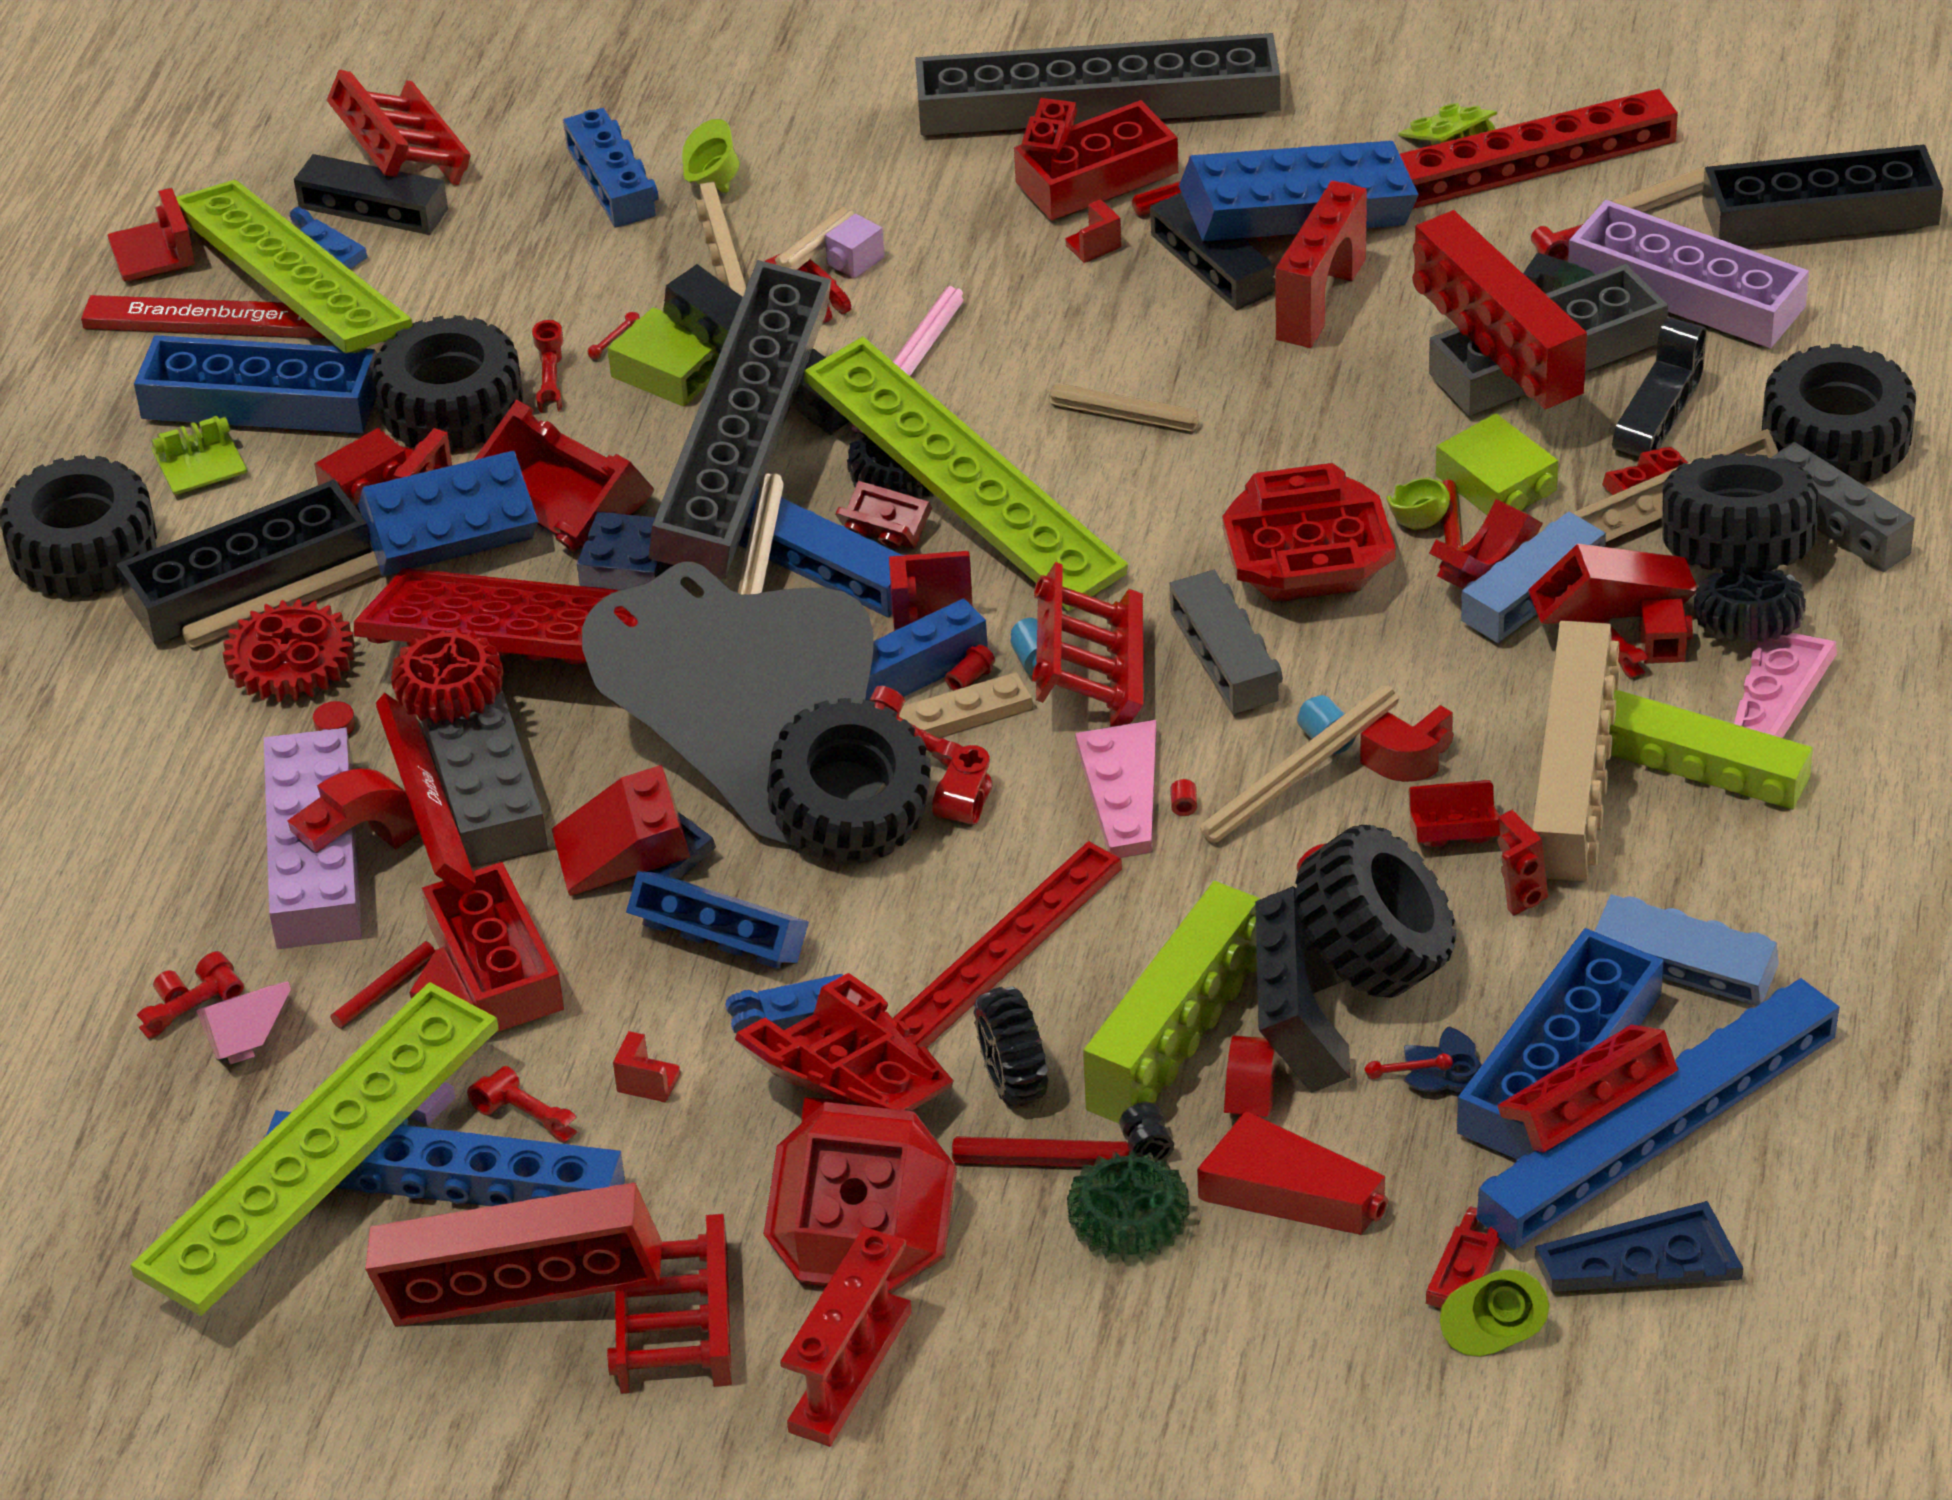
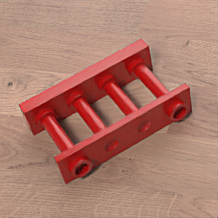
M338 70L326 101L384 175L397 177L402 163L406 160L437 165L452 185H459L463 173L469 166L471 153L413 81L406 80L400 96L366 91L351 71ZM380 108L393 109L394 111L383 110ZM395 126L405 127V128H408L409 130H407V129H401V128H396ZM410 145L422 146L423 148L411 147Z
M1055 562L1047 576H1040L1034 590V598L1038 599L1037 656L1032 674V681L1036 682V701L1043 703L1053 687L1057 685L1106 703L1107 708L1110 709V727L1131 724L1143 706V593L1128 588L1120 602L1115 601L1113 604L1062 586L1063 564ZM1062 603L1107 619V624L1111 625V631L1062 614ZM1062 631L1107 647V652L1111 653L1110 659L1062 642ZM1061 659L1107 675V680H1110V687L1061 670Z
M724 1214L706 1215V1234H698V1239L662 1242L661 1260L699 1257L700 1262L707 1261V1269H699V1274L660 1277V1283L656 1285L615 1291L616 1347L607 1348L609 1376L618 1375L620 1394L630 1393L629 1370L697 1364H702L703 1369L711 1368L713 1387L732 1386L728 1243ZM698 1292H700L701 1297L708 1296V1304L700 1305L699 1310L629 1315L628 1298ZM701 1328L702 1333L709 1332V1340L701 1341L699 1346L629 1351V1333Z
M863 1226L780 1360L781 1367L805 1375L807 1388L787 1420L788 1433L831 1447L912 1312L911 1300L888 1293L886 1278L904 1251L906 1240Z

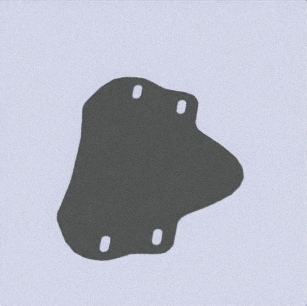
M681 562L667 569L647 584L611 593L598 602L589 612L583 624L582 649L593 682L603 695L647 724L716 786L753 831L761 836L794 845L790 842L791 833H782L776 825V816L770 813L768 805L769 793L767 792V784L774 742L778 741L779 732L784 725L789 722L793 723L794 715L803 709H808L810 712L814 711V704L828 700L829 704L838 703V698H851V703L862 704L863 699H866V690L872 665L874 631L869 614L859 600L845 592L818 587L792 588L758 594H739L731 591L702 565L694 562ZM684 577L691 578L704 590L703 597L696 598L680 584L681 579ZM618 606L624 607L638 620V624L635 627H628L614 614V609ZM850 761L832 762L821 766L811 774L814 782L823 791L844 800H863L873 797L884 783L881 777L872 769Z

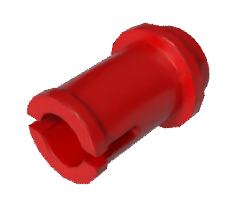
M983 645L968 648L966 657L945 675V681L950 689L954 691L971 686L981 675H987L992 672L993 664L995 663L993 653Z

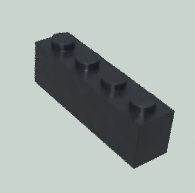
M317 154L311 155L294 178L298 206L302 209L430 235L448 210L444 180L401 171H399L397 177L384 175L379 167Z
M1181 192L1150 206L1151 236L1236 311L1273 294L1274 266L1270 259L1253 248L1246 238L1202 241Z

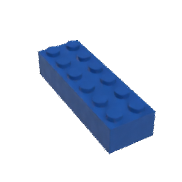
M1393 140L1190 155L1179 184L1181 193L1202 241L1298 234L1331 180L1367 188L1366 228L1406 225L1418 197L1417 190Z
M154 335L134 382L141 419L199 423L200 421L213 418V416H218L219 419L226 417L228 424L234 426L364 433L376 400L372 372L374 370L373 363L376 358V350L365 348L357 353H344L336 346Z
M1584 928L1458 1096L1457 1134L1515 1159L1533 1153L1535 1150L1531 1146L1524 1122L1502 1118L1497 1105L1631 1024L1640 1026L1661 997L1664 960Z

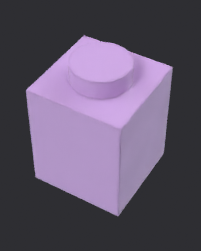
M856 213L825 235L827 264L854 279L885 257L883 228Z

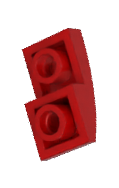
M1040 98L1035 117L1030 116L1021 144L1022 149L1058 154L1064 146L1077 114L1076 102Z
M1673 447L1643 452L1640 454L1637 466L1606 472L1602 486L1614 495L1689 462Z

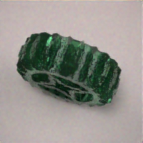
M1114 1150L1111 1159L1106 1160L1097 1155L1094 1166L1083 1165L1080 1176L1073 1177L1071 1190H1069V1195L1067 1196L1068 1221L1071 1224V1228L1074 1229L1078 1241H1086L1090 1252L1101 1249L1105 1259L1114 1253L1119 1254L1123 1262L1128 1255H1137L1143 1261L1146 1252L1151 1251L1160 1256L1163 1245L1174 1246L1177 1235L1184 1234L1186 1221H1188V1216L1190 1215L1189 1191L1186 1187V1182H1182L1179 1170H1170L1167 1159L1155 1162L1151 1152L1142 1158L1137 1157L1134 1150L1131 1151L1129 1156L1120 1157Z

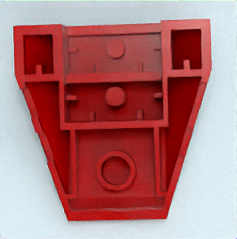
M850 973L821 987L814 1013L810 1017L785 1030L764 1017L738 1031L735 1036V1040L753 1059L785 1082L853 1105L912 1111L952 1088L954 1082L925 1046L918 1049L908 1037L909 1027L903 1021L896 1023L887 1012L888 1003L886 1000Z

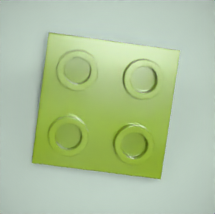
M1451 103L1439 108V114L1413 120L1410 123L1411 127L1399 132L1398 135L1400 137L1430 140L1432 145L1495 130L1493 122L1488 119L1497 115V111L1481 109L1479 105L1460 107L1459 103Z
M213 416V418L200 421V433L194 422L191 423L192 435L188 436L186 428L181 426V438L178 430L174 429L158 433V438L151 440L153 446L151 451L174 495L193 491L199 487L248 473L228 434L230 428L226 417L219 419L218 416Z

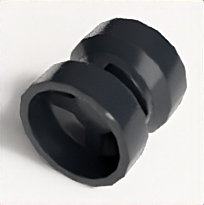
M1149 1102L1138 1103L1122 1113L1119 1119V1126L1125 1139L1128 1140V1149L1134 1162L1145 1166L1155 1165L1171 1155L1174 1150V1141L1169 1130L1165 1127V1118L1158 1105Z

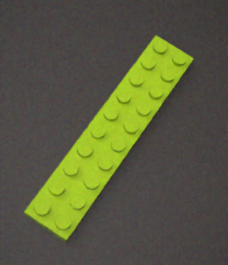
M236 179L176 197L186 224L344 353L361 352L368 346L386 342L388 339L393 340L396 337L397 331L413 327L411 317Z
M864 336L805 370V383L1035 583H1037L1041 575L1047 576L1055 562L1063 564L1062 586L1091 597L1127 575L1128 563ZM1062 603L1066 610L1071 611L1074 609V607Z
M429 982L130 1264L133 1277L202 1316L499 1030L497 1018Z

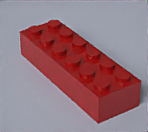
M1455 210L1415 225V243L1413 244L1415 264L1412 281L1417 292L1430 300L1436 306L1439 313L1449 318L1463 335L1468 336L1485 356H1489L1507 377H1511L1524 390L1525 394L1529 398H1533L1543 409H1549L1584 394L1587 332Z
M629 1183L370 1226L365 1270L394 1326L397 1327L656 1285L660 1283L662 1240L636 1183Z

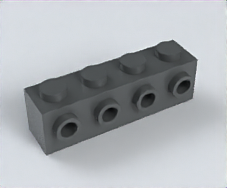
M1796 442L1771 457L1773 459L1777 457L1786 459L1789 464L1796 463L1802 466L1804 471L1807 470L1818 486V531L1882 572L1887 571L1911 554L1915 522L1913 516Z
M1215 569L1170 582V613L1232 714L1279 701V683L1283 681L1281 667L1276 659L1271 660L1261 634H1255L1252 630L1246 610L1244 608L1239 609L1235 603L1230 585L1228 583L1223 584Z

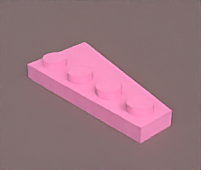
M1796 633L1787 636L1780 635V638L1777 640L1765 639L1763 643L1758 641L1757 647L1753 649L1751 657L1752 666L1749 675H1746L1744 683L1745 692L1743 700L1739 702L1734 724L1783 738L1837 655L1836 641Z
M1156 720L1075 733L1076 748L1107 851L1119 858L1151 853Z

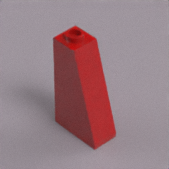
M1576 544L1534 583L1528 591L1542 624L1560 623V621L1578 622L1640 616L1641 600L1682 599L1683 604H1685L1696 594L1697 585L1685 557Z
M1248 1111L1242 1114L1197 1168L1198 1198L1205 1202L1362 1235L1372 1221H1379L1388 1205V1197L1385 1196V1175Z

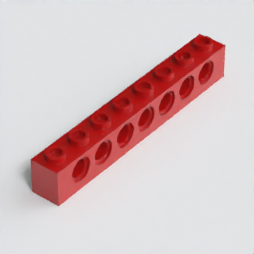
M1660 88L1400 153L1401 159L1418 193L1413 209L1674 143L1677 136L1678 112Z

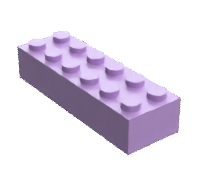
M1605 200L1569 240L1568 276L1584 280L1627 264L1668 304V312L1769 348L1773 347L1806 307L1809 270Z
M347 728L264 737L269 914L276 948L283 949L362 939L356 825L315 853L290 831L287 822L288 819L320 797L317 788L318 784L336 774L353 769Z

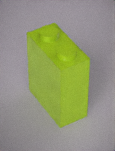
M652 307L640 319L636 320L625 333L614 340L608 347L611 377L683 407L708 385L720 356L716 352L715 346L708 342L703 343L699 341L695 335L680 324L672 321L662 310Z
M1495 413L1436 445L1435 476L1442 481L1453 480L1456 483L1457 493L1486 515H1488L1495 499L1522 511L1524 508L1557 491L1559 460Z

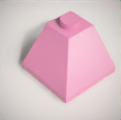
M288 981L196 1010L216 1059L228 1057L229 1064H234L255 1056L252 1048L264 1044L291 990Z

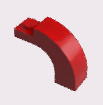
M1495 499L1482 526L1467 544L1460 548H1454L1437 539L1435 540L1429 554L1442 560L1438 567L1440 570L1437 577L1464 590L1470 582L1476 581L1491 570L1494 564L1503 561L1515 552L1522 543L1534 538L1543 523Z
M362 768L341 772L318 784L317 788L320 797L287 820L290 831L315 853L353 826L368 821L369 827L373 832L395 850L420 832L406 791L385 774L376 770Z

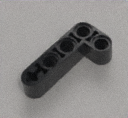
M1669 317L1664 320L1657 341L1656 362L1616 425L1612 440L1613 450L1640 457V454L1643 452L1660 449L1700 382L1705 358V327Z

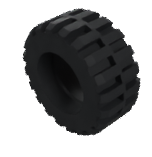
M454 315L453 318L446 319L443 316L433 317L432 321L423 322V320L412 323L413 327L407 330L404 328L397 331L396 337L393 340L388 339L380 349L374 360V370L372 372L381 421L394 437L400 438L406 445L411 447L418 445L435 428L448 433L450 452H454L453 449L464 448V450L475 448V444L480 442L485 444L516 400L523 403L524 395L517 350L512 340L495 325L490 324L487 326L484 320L475 317L472 320H468L465 316Z
M1830 344L1827 348H1821L1820 345L1809 347L1805 353L1798 351L1790 355L1787 361L1783 360L1773 369V373L1769 375L1764 392L1761 430L1769 429L1778 452L1796 442L1857 482L1862 479H1866L1868 482L1877 479L1881 472L1884 474L1890 472L1908 454L1912 441L1916 392L1912 387L1913 383L1904 371L1902 372L1900 366L1893 360L1886 361L1881 353L1874 350L1872 353L1866 352L1863 347L1852 345V348L1842 347V344ZM1829 413H1840L1846 415H1834Z
M1734 453V455L1730 456L1719 454L1712 455V458L1704 459L1701 457L1694 459L1691 464L1684 463L1678 466L1676 470H1673L1663 485V542L1673 556L1685 557L1689 565L1697 564L1702 569L1711 571L1713 569H1720L1722 572L1734 573V571H1745V573L1757 572L1760 569H1766L1767 571L1778 569L1783 564L1786 566L1791 565L1798 558H1804L1816 543L1818 486L1807 470L1804 471L1802 466L1796 463L1789 464L1786 459L1778 457L1773 459L1761 454L1749 456L1745 453Z
M85 455L74 456V459L65 461L64 458L53 460V464L48 466L42 464L34 468L29 476L24 474L17 480L15 488H10L0 507V526L13 572L31 588L37 587L38 591L50 596L53 593H58L63 598H72V595L76 594L88 597L94 596L93 592L103 590L105 593L115 589L116 584L120 583L117 563L156 548L157 529L146 484L142 482V478L135 471L128 469L126 465L116 460L110 463L106 457L95 456L94 459H88ZM88 524V525L81 526V527H77V528H71V527L78 526V525Z
M838 698V703L829 704L828 700L814 704V711L812 712L808 709H803L794 715L793 723H786L781 729L779 739L774 742L771 752L767 792L769 793L768 805L770 813L776 816V825L782 833H791L790 842L799 849H803L806 846L811 849L810 855L823 859L824 855L835 857V863L847 864V859L857 858V863L870 862L874 854H878L881 858L893 853L895 844L903 846L911 838L912 830L918 829L926 806L931 765L930 758L926 756L927 748L923 739L919 736L914 737L915 728L906 719H903L901 722L897 720V712L886 706L883 710L875 707V702L863 699L862 704L851 703V698ZM850 761L872 769L884 781L886 788L877 795L867 799L844 800L823 791L814 782L811 774L826 764Z
M1376 825L1352 826L1309 855L1302 862L1295 881L1297 885L1295 897L1296 901L1300 904L1298 913L1301 922H1305L1308 928L1307 935L1311 942H1315L1321 952L1319 954L1326 963L1330 962L1335 968V973L1343 980L1348 979L1351 982V986L1360 992H1367L1368 995L1374 997L1393 998L1412 988L1445 966L1446 962L1450 960L1456 941V930L1452 927L1455 919L1453 911L1448 908L1447 902L1449 900L1445 891L1441 890L1436 882L1438 879L1432 869L1429 871L1424 865V859L1417 851L1413 852L1408 848V843L1401 837H1393L1391 831L1385 828H1377Z

